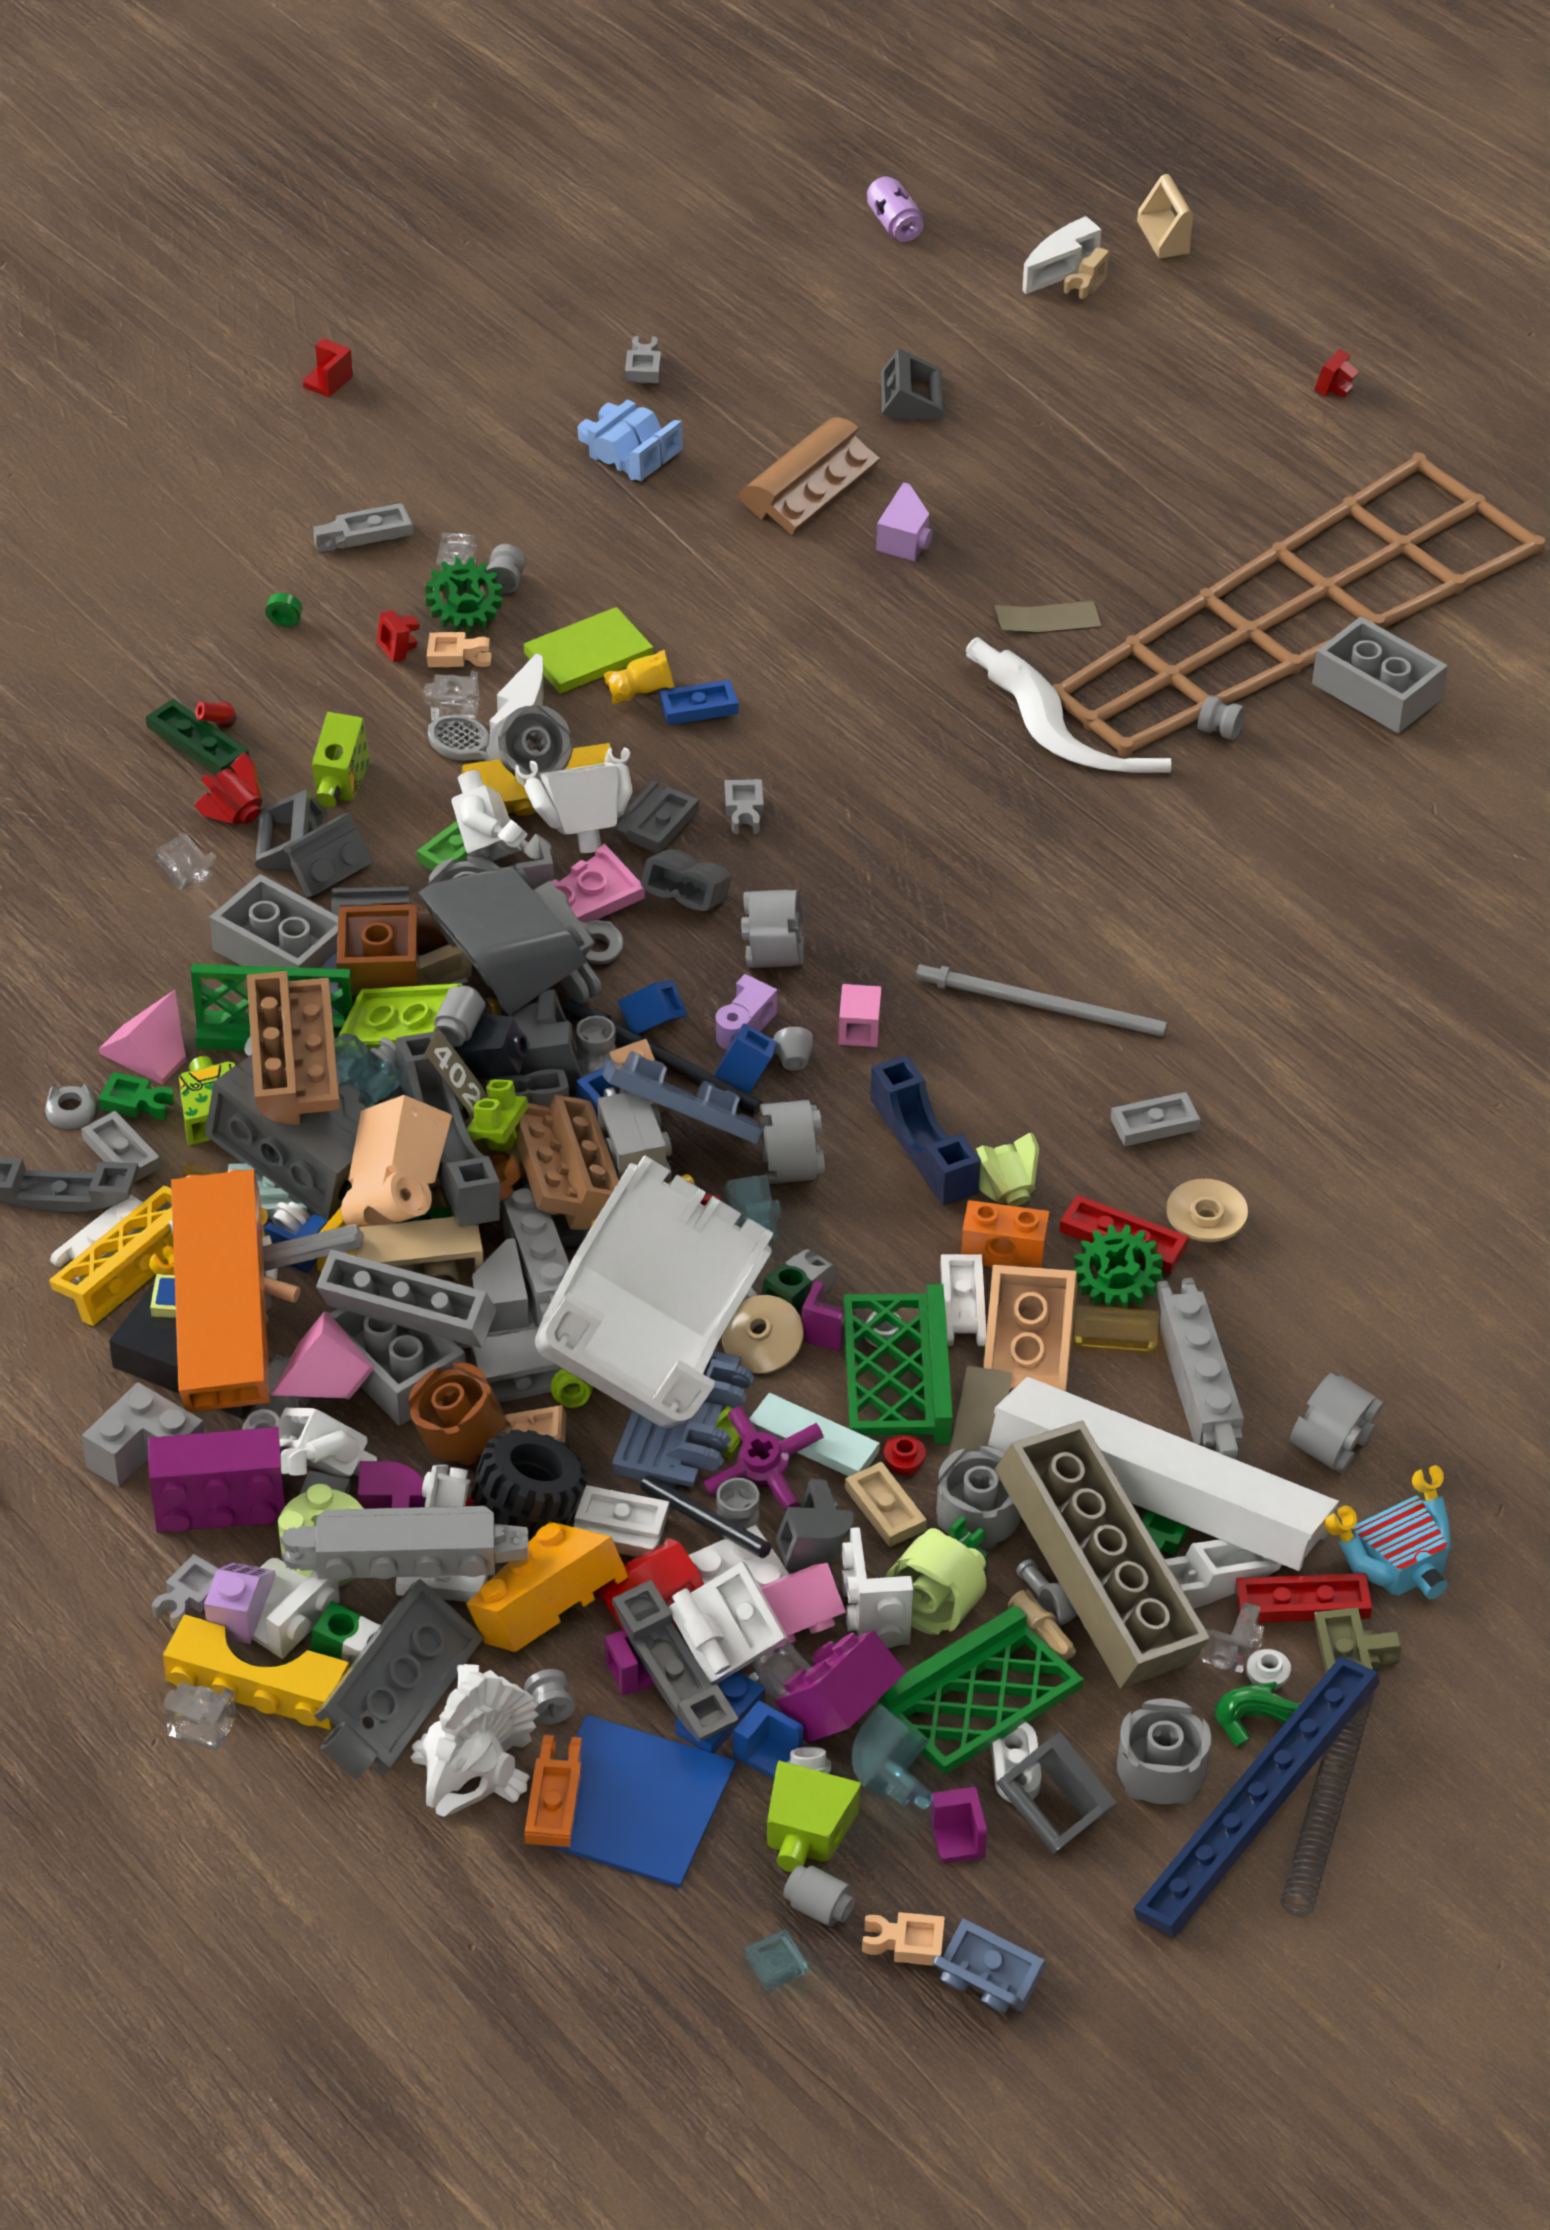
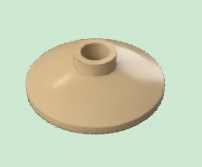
M1214 1179L1187 1181L1176 1187L1167 1201L1166 1211L1172 1226L1181 1234L1188 1236V1238L1202 1242L1223 1241L1235 1236L1243 1229L1248 1217V1206L1243 1195L1233 1186Z
M758 1295L742 1301L721 1336L722 1346L726 1354L741 1357L740 1366L747 1367V1369L751 1370L752 1374H768L784 1368L796 1357L803 1343L804 1327L800 1315L789 1302L777 1296ZM760 1324L766 1325L765 1331L761 1334L753 1333V1329Z

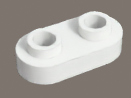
M1026 1722L1003 1739L1000 1738L993 1742L991 1746L995 1787L998 1794L1008 1802L1011 1801L996 1782L1038 1748L1036 1732ZM1008 1746H1017V1747H1019L1020 1749L1015 1748V1749H1012V1750H1011V1749H1009V1748H1007V1747H1008ZM1039 1763L1017 1779L1019 1783L1023 1784L1021 1786L1032 1800L1040 1791L1041 1767Z

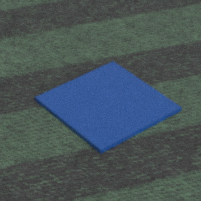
M586 1715L576 1737L582 1738L581 1779L570 1848L548 1847L681 1888L734 1771L736 1760Z

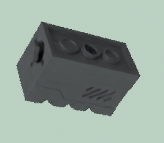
M251 1054L214 1081L205 1136L241 1163H247L255 1169V1173L261 1178L264 1176L275 1184V1188H281L289 1194L288 1198L292 1201L302 1203L308 1208V1213L311 1215L316 1214L329 1221L342 1206L346 1193L352 1188V1184L348 1179L361 1110L369 1107L366 1105V1099L360 1090L349 1084L338 1085L340 1110L300 1114L301 1124H281L265 1117L256 1105Z

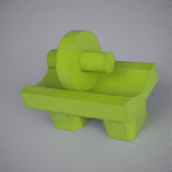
M494 1079L490 1080L486 1087L487 1098L478 1100L473 1107L474 1118L467 1127V1132L472 1142L483 1139V1142L489 1149L497 1152H506L516 1142L517 1132L515 1128L528 1109L527 1097L515 1095L514 1082L512 1080Z

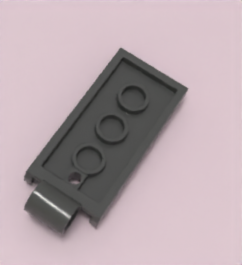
M421 1579L412 1583L314 1715L320 1722L328 1718L337 1726L324 1740L320 1749L353 1779L363 1774L373 1761L377 1763L373 1770L379 1775L385 1773L393 1765L458 1675L457 1665H464L484 1637ZM362 1721L365 1722L367 1728L363 1726Z

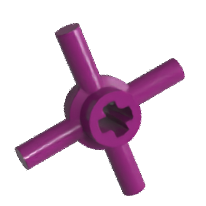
M738 1406L730 1410L728 1417L741 1437L743 1445L738 1455V1464L703 1481L710 1497L717 1494V1489L726 1480L745 1478L761 1487L770 1486L784 1512H786L787 1507L799 1508L800 1503L789 1487L784 1475L789 1465L790 1455L824 1438L819 1425L815 1423L780 1441L769 1433H757L742 1407Z

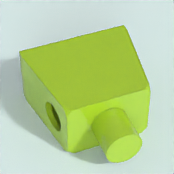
M778 1761L767 1821V1845L773 1849L780 1850L776 1859L779 1867L785 1871L793 1872L798 1865H804L806 1858L820 1862H826L831 1859L859 1813L861 1782Z

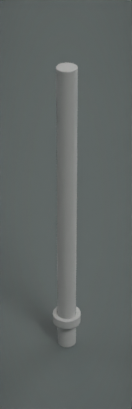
M919 964L916 972V979L935 983L937 988L946 990L947 987H952L1160 1037L1165 1036L1168 1022L951 972V968L947 966H942L941 969Z

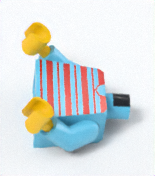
M1437 1465L1429 1468V1474L1432 1478L1431 1485L1425 1482L1421 1469L1416 1471L1412 1477L1414 1488L1424 1493L1425 1499L1423 1500L1416 1495L1356 1524L1357 1515L1355 1511L1347 1505L1337 1510L1342 1524L1334 1513L1325 1519V1530L1331 1535L1340 1536L1341 1541H1339V1545L1354 1574L1366 1573L1368 1582L1382 1586L1392 1595L1399 1596L1418 1587L1428 1599H1435L1447 1589L1448 1582L1441 1574L1445 1571L1447 1556L1451 1551V1535L1443 1496H1438L1436 1488L1441 1486L1444 1479L1443 1472Z

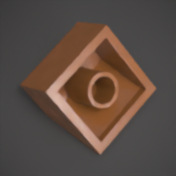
M417 904L339 907L336 964L337 969L351 970L352 996L358 995L361 989L419 986L420 960ZM339 983V989H341L342 983Z

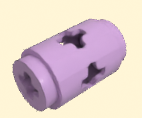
M888 176L876 179L867 191L869 207L891 238L897 239L900 242L914 240L920 235L924 227L922 212L900 181Z

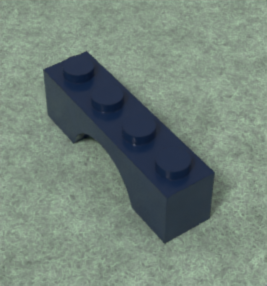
M904 1055L872 1066L870 1100L942 1206L978 1194L981 1160L963 1134L950 1138L941 1128L929 1101L925 1079L909 1056Z

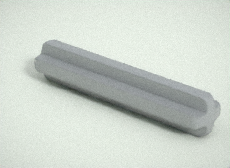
M353 1224L263 1246L264 1271L327 1257L331 1249L343 1253L360 1249L363 1246V1232L358 1225Z

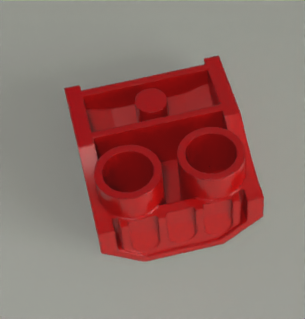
M668 1538L662 1546L624 1565L629 1575L627 1579L619 1584L615 1583L614 1579H612L593 1593L596 1598L600 1596L620 1628L624 1630L612 1604V1598L652 1580L667 1606L675 1603L672 1597L683 1589H688L691 1593L703 1586L704 1582L700 1572L681 1543ZM672 1618V1623L674 1624L677 1631H679L677 1624Z

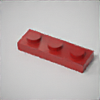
M1078 1194L1060 1220L1059 1232L1090 1243L1094 1242L1093 1231L1097 1230L1103 1236L1107 1235L1109 1225L1114 1226L1116 1233H1122L1125 1225H1130L1131 1235L1133 1236L1143 1230L1146 1233V1243L1154 1240L1157 1243V1254H1162L1163 1267L1160 1269L1168 1274L1173 1272L1188 1246V1236ZM1140 1256V1258L1138 1259L1139 1263L1145 1264L1144 1260Z
M1366 1573L1236 1578L1235 1595L1240 1623L1314 1621L1315 1612L1358 1607L1361 1619L1371 1618L1372 1604Z

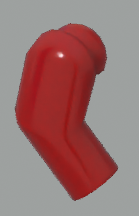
M201 701L195 709V715L198 720L214 722L220 728L230 727L237 720L236 711L228 702L216 704Z

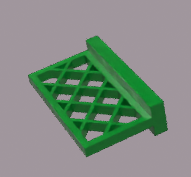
M192 964L191 981L197 1027L195 1035L196 1049L244 1050L251 1033L249 1012L245 1011L249 1008L248 989L242 982L247 980V975L279 971H287L288 981L329 977V983H342V988L331 994L332 1008L342 1014H332L334 1039L337 1040L353 1007L351 970ZM201 978L217 979L223 985L214 991L204 984ZM233 990L244 999L235 1005L223 996ZM214 1003L224 1011L205 1009Z
M927 1284L926 1294H843L849 1429L861 1435H933L934 1443H951L952 1403L944 1284ZM869 1308L873 1312L878 1313V1315L867 1324H864L853 1315L852 1309ZM900 1308H918V1316L908 1324L893 1313ZM884 1321L899 1329V1332L888 1341L873 1330ZM865 1337L879 1347L868 1358L854 1348ZM906 1337L920 1346V1349L910 1357L896 1347ZM886 1354H889L901 1363L890 1374L875 1364ZM867 1370L881 1380L870 1391L856 1382V1379ZM908 1370L922 1379V1382L912 1391L898 1381ZM888 1387L903 1397L892 1408L878 1398ZM868 1404L883 1414L876 1421H858V1413ZM910 1404H913L925 1414V1420H907L899 1413Z
M1014 1605L906 1672L877 1701V1719L888 1730L895 1726L934 1766L946 1775L992 1746L993 1742L1000 1738L1003 1739L1017 1730L1020 1725L1030 1722L1082 1689L1084 1679L1027 1626V1615ZM1027 1645L1036 1653V1661L1010 1659V1655L1022 1646ZM985 1669L1003 1670L1001 1682L976 1680V1675ZM1008 1671L1034 1673L1033 1685L1007 1683ZM1040 1673L1059 1675L1065 1680V1682L1057 1687L1038 1685ZM952 1690L968 1692L967 1704L941 1702L942 1696ZM974 1692L1000 1694L998 1707L973 1705ZM1005 1695L1031 1697V1703L1022 1709L1004 1707ZM917 1712L933 1713L932 1726L912 1724L907 1718ZM939 1714L965 1716L963 1729L939 1727ZM971 1717L997 1719L996 1725L987 1731L969 1729ZM936 1739L962 1741L961 1747L948 1756L942 1754L935 1747Z

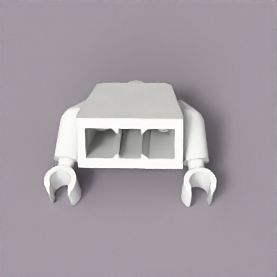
M610 747L606 753L604 763L540 774L541 780L538 779V766L535 761H530V769L532 771L530 775L522 774L518 765L515 768L516 781L521 786H524L536 812L549 827L558 829L560 833L565 835L577 833L580 853L595 852L601 846L599 829L617 825V818L624 814L633 793L629 768L626 766L630 757V751L623 747L621 752V759L614 758L612 748Z
M472 770L459 775L457 778L463 794L453 797L452 805L467 854L482 857L493 862L522 849L530 858L539 859V840H544V838L535 833L529 842L525 840L527 833L514 821L510 820L500 793L487 785H483L479 770ZM547 841L550 850L551 844Z
M285 1407L276 1426L279 1428L282 1474L289 1473L292 1476L307 1474V1466H310L325 1474L350 1477L352 1474L359 1476L360 1461H377L376 1456L364 1451L367 1444L366 1436L317 1409Z

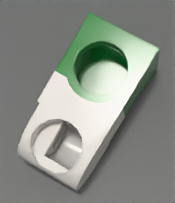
M331 1601L312 1629L310 1651L347 1661L350 1666L381 1625Z

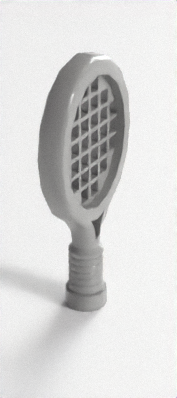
M454 714L434 719L428 726V740L431 747L439 754L459 761H491L487 755L490 735L487 729L478 721L467 716Z

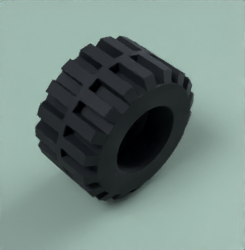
M519 1429L510 1430V1433L501 1432L496 1435L495 1439L491 1438L487 1442L471 1485L470 1499L474 1500L473 1506H486L494 1513V1524L527 1527L528 1539L531 1540L537 1531L549 1521L571 1526L588 1482V1477L586 1476L587 1469L585 1464L580 1463L581 1458L576 1452L570 1451L567 1444L554 1440V1437L550 1435H541L537 1431L532 1430L522 1432Z

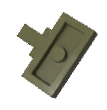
M1358 1607L1314 1613V1625L1325 1673L1340 1656L1372 1670L1380 1668V1665L1400 1661L1401 1645L1398 1633L1373 1634V1631L1363 1630Z

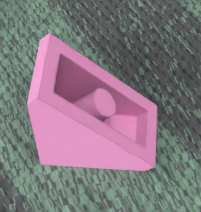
M173 990L120 1027L99 1048V1053L163 1085L186 1062L176 991Z
M323 1312L298 1343L271 1395L350 1399L375 1367L331 1314Z

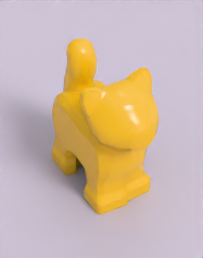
M665 650L633 660L628 664L627 669L608 671L604 674L605 684L610 688L613 704L628 702L637 693L644 694L665 687L669 689L675 687Z

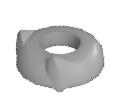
M595 920L586 922L585 924L591 932L592 940L601 939L608 944V949L603 952H595L590 949L585 957L587 962L601 965L615 960L623 947L621 932L610 921Z
M84 1084L82 1088L77 1086H67L60 1089L52 1086L50 1088L45 1105L47 1120L53 1126L66 1130L78 1129L89 1124L95 1117L97 1105L88 1085ZM67 1099H76L81 1102V1105L74 1110H64L59 1106Z

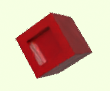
M323 338L315 345L317 367L303 379V387L330 398L353 377L351 349Z

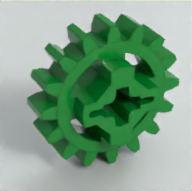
M455 557L453 566H450L445 561L441 562V572L432 570L431 581H427L425 586V593H427L425 595V606L431 607L430 617L437 618L440 616V627L442 628L449 623L453 624V632H458L460 626H465L467 632L471 634L475 624L481 629H485L486 618L495 621L497 616L496 609H501L502 597L500 596L502 595L503 587L502 584H495L497 582V573L487 574V563L485 562L479 567L474 566L473 557L469 558L467 564H462L459 557ZM481 585L484 587L487 593V599L484 598L485 593L480 591ZM440 591L443 592V597L448 600L446 605L440 597Z
M1109 1225L1107 1235L1103 1236L1099 1231H1093V1243L1082 1240L1080 1243L1082 1253L1074 1255L1075 1267L1077 1268L1073 1269V1271H1076L1077 1282H1080V1294L1082 1296L1090 1294L1091 1305L1095 1307L1101 1301H1105L1106 1310L1111 1312L1115 1304H1121L1122 1310L1128 1312L1129 1302L1134 1301L1141 1307L1144 1305V1293L1150 1296L1156 1295L1154 1283L1163 1280L1162 1270L1160 1269L1163 1267L1162 1254H1157L1158 1250L1155 1240L1146 1243L1145 1231L1141 1230L1133 1236L1131 1235L1130 1225H1125L1122 1233H1116L1114 1226ZM1140 1256L1146 1264L1144 1272L1139 1265L1138 1259ZM1092 1265L1096 1266V1271L1098 1272L1096 1280L1091 1273Z

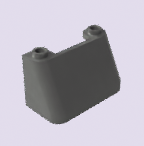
M511 866L429 884L419 891L418 895L437 927L452 948L457 945L477 969L488 987L491 986L499 999L498 1002L509 1016L587 962L580 950V947L584 945V941L572 925L567 928L563 926L532 890L534 885L522 868L515 871Z

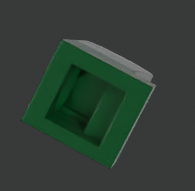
M805 1249L764 1278L762 1295L777 1296L786 1300L799 1314V1310L802 1309L815 1281L824 1283L825 1294L836 1278L837 1267L814 1251Z

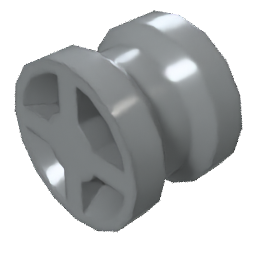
M546 1669L533 1674L526 1680L524 1691L533 1696V1701L538 1705L535 1708L539 1715L534 1719L536 1723L542 1725L557 1724L573 1714L575 1702L573 1696L567 1692L569 1683L563 1671Z

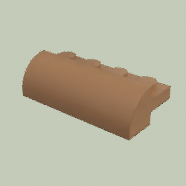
M830 418L746 485L736 498L761 520L770 515L788 533L793 535L872 470L880 458L855 436L859 429L856 424L844 418Z
M287 971L247 975L254 1091L259 1111L268 1119L281 1124H301L300 1114L340 1110L329 977L288 982Z
M554 1095L549 1107L528 1103V1109L515 1128L517 1132L516 1144L537 1209L553 1215L565 1214L569 1228L572 1230L591 1228V1222L597 1219L619 1182L592 1101Z

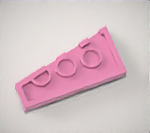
M605 843L595 850V856L587 862L581 860L572 866L571 873L561 881L556 879L552 881L556 889L561 890L566 895L570 908L578 920L584 923L598 920L645 899V889L641 886V882Z

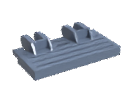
M634 1051L629 1053L624 1067L620 1063L605 1058L603 1063L605 1068L602 1076L609 1084L757 1144L763 1129L751 1117L736 1112L740 1098L737 1094L729 1090L723 1091L716 1088L712 1083L703 1081L695 1096L693 1093L663 1082L667 1067L656 1060H648Z
M713 1351L703 1373L715 1381L712 1391L691 1418L673 1428L658 1426L637 1412L632 1411L612 1461V1475L642 1481L646 1476H652L675 1489L677 1484L694 1488L699 1475V1469H707L713 1472L714 1470L718 1471L719 1466L722 1465L724 1460L720 1452L726 1450L731 1438L728 1432L719 1428L716 1429L717 1420L723 1410V1406H731L732 1408L742 1407L747 1398L744 1389L749 1388L754 1379L751 1370L740 1366L741 1357Z

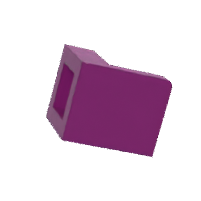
M815 1281L802 1307L803 1341L841 1352L845 1343L843 1308L824 1303V1283Z
M625 1630L604 1636L605 1664L622 1696L654 1685Z
M976 1787L931 1793L930 1823L940 1862L945 1864L985 1858L987 1827Z

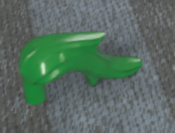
M1270 1682L1233 1689L1222 1696L1214 1709L1217 1722L1223 1727L1235 1748H1238L1251 1739L1240 1722L1242 1717L1261 1715L1270 1717L1284 1725L1301 1703L1289 1701L1274 1694L1273 1691L1277 1686V1682Z

